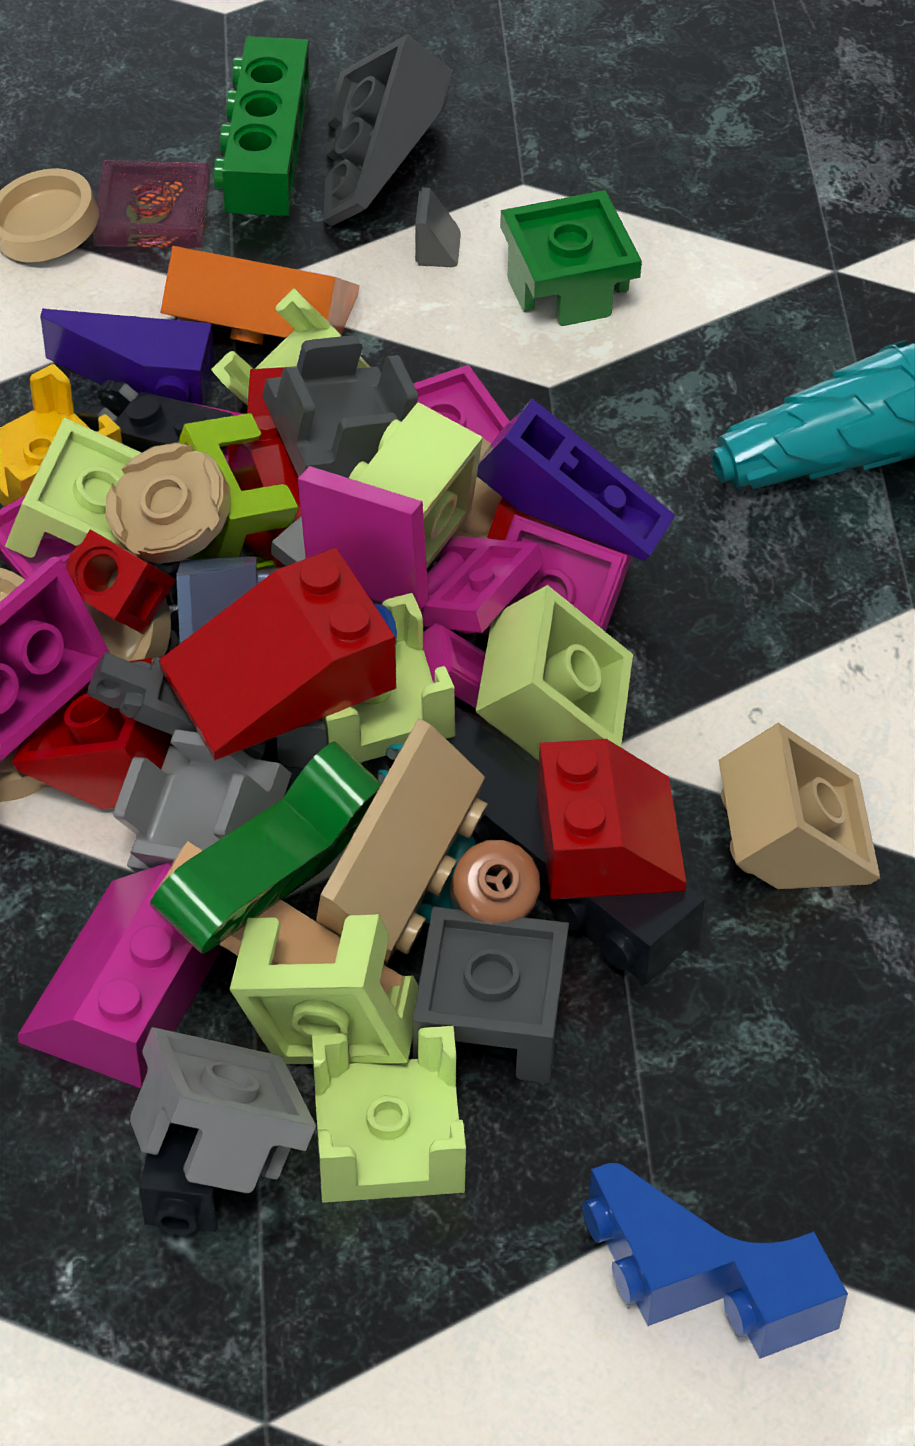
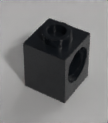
M170 1123L158 1154H146L139 1187L145 1225H154L173 1234H188L195 1230L216 1232L224 1189L189 1182L183 1171L199 1130L198 1128Z

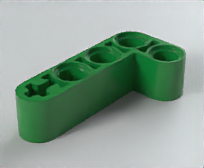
M336 741L329 743L305 766L282 800L179 866L155 892L150 901V906L200 953L204 954L244 927L247 918H257L278 901L284 899L326 869L352 839L382 783Z

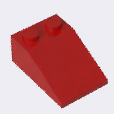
M336 547L275 570L159 659L162 673L214 761L397 689L395 636Z

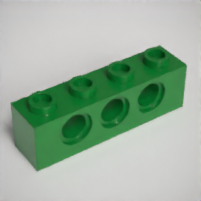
M246 36L243 57H234L232 82L233 89L237 90H228L226 115L227 122H231V124L222 123L220 151L221 156L225 157H216L214 188L224 192L225 213L289 216L310 84L308 39Z

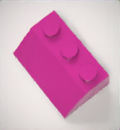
M52 557L0 602V762L90 682L92 673L105 652L110 653L61 558Z
M164 863L110 883L17 1036L20 1044L138 1088L142 1087L148 1070L142 1050L151 1027L172 1032L176 1031L223 949V946L218 944L204 954L200 953L150 906L153 895L172 864Z

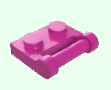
M464 536L452 538L442 548L439 555L440 560L427 573L429 601L421 609L423 626L431 627L437 623L447 629L457 630L464 634L482 633L544 565L539 543Z

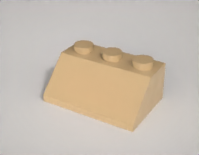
M418 718L320 895L316 922L340 937L344 921L348 916L380 915L389 932V942L384 960V965L388 966L396 949L407 955L410 952L426 921L425 917L416 913L428 891L438 897L440 896L457 863L456 859L448 856L450 849L459 834L468 839L472 837L488 806V803L479 799L485 776L431 724Z

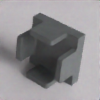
M357 335L306 340L302 343L297 366L284 368L282 377L266 379L262 397L299 477L309 466L343 477H349L360 462L370 463L378 453L379 443L387 427L395 419L402 422L418 401L417 390L399 355L386 356L382 372H380L378 366L357 369L363 347Z

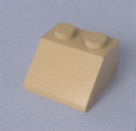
M780 723L773 725L718 760L723 784L721 798L727 810L732 837L730 851L736 864L744 872L757 876L777 889L867 885L880 879L858 774Z

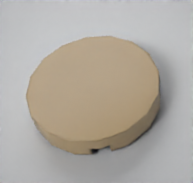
M180 443L154 446L133 457L121 469L124 475L118 481L117 486L115 487L112 483L106 496V520L114 537L124 549L144 561L157 564L182 561L205 549L221 532L230 512V486L215 459L207 453L203 454L202 452L194 451L190 445Z

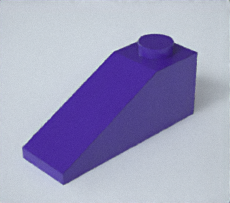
M42 308L40 319L47 359L100 385L107 380L120 381L128 384L138 394L140 391L205 406L213 375L211 369L215 366L212 323Z
M533 398L500 431L479 460L477 477L519 511L642 561H645L652 554L676 516Z

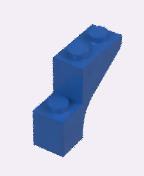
M608 1163L591 1169L589 1199L582 1203L586 1225L595 1242L606 1241L615 1260L612 1262V1272L618 1291L625 1303L631 1304L636 1302L647 1326L724 1298L725 1311L732 1328L738 1336L747 1335L759 1359L840 1328L848 1293L815 1232L791 1240L774 1243L741 1241L716 1230L621 1164Z

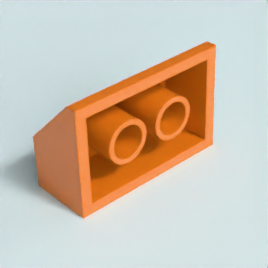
M172 246L160 313L178 317V320L205 322L231 327L230 339L263 345L265 334L286 339L295 330L275 310L276 305L295 288L342 334L358 297L360 285L334 276Z

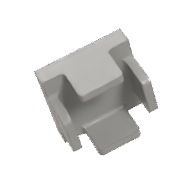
M176 729L170 742L173 746L169 747L162 769L158 768L147 758L134 757L132 759L113 811L114 818L136 835L127 867L137 873L164 863L172 864L187 841L201 850L206 849L282 800L292 773L280 763L251 758L243 750L214 761L197 732Z
M151 1027L142 1050L148 1070L130 1117L131 1125L142 1152L158 1154L170 1123L198 1128L199 1130L183 1168L187 1180L193 1183L250 1193L254 1190L260 1173L262 1177L276 1180L279 1178L291 1148L307 1150L316 1125L282 1056Z

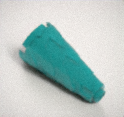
M908 340L887 345L872 356L834 371V377L784 398V404L730 426L726 434L718 438V448L712 449L710 452L712 466L721 483L729 481L736 489L749 485L753 489L807 475H810V479L860 466L867 470L915 457V344L912 343L906 346Z

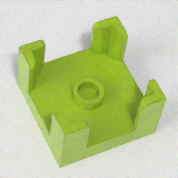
M251 413L187 423L183 426L178 443L190 445L194 451H199L203 454L207 453L215 459L230 486V512L221 532L205 549L187 559L239 557L246 535L285 528L293 523L298 505L289 487L279 484L241 491L221 451V446L259 440L261 432ZM256 556L257 570L276 567L273 560L264 561L261 557Z

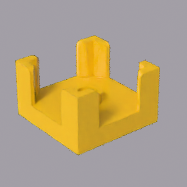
M54 363L32 374L30 377L34 410L0 427V503L4 507L27 494L64 417L89 428L74 413L70 381ZM106 414L100 416L98 419L99 431L97 432L122 444L120 427Z

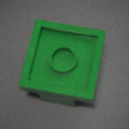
M606 190L501 210L500 228L508 243V281L523 312L535 309L536 298L557 295L556 318L561 326L606 318L612 314L614 288L617 293L629 291L630 280L641 278L642 260Z

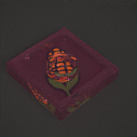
M103 160L97 195L99 219L92 232L93 246L163 248L177 246L182 248H202L211 179L210 163Z

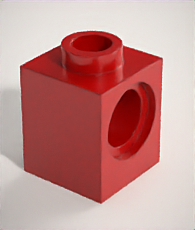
M91 529L83 542L71 552L66 564V569L83 601L143 635L176 581L173 577ZM118 569L115 582L107 589L110 576Z

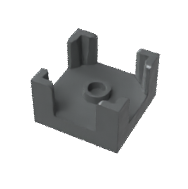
M433 907L413 1016V1059H418V1031L421 1028L453 1026L454 1037L457 1042L517 1049L516 1077L518 1079L550 1083L560 994L563 992L566 970L569 923L525 917L509 922L489 923L476 920L463 910Z

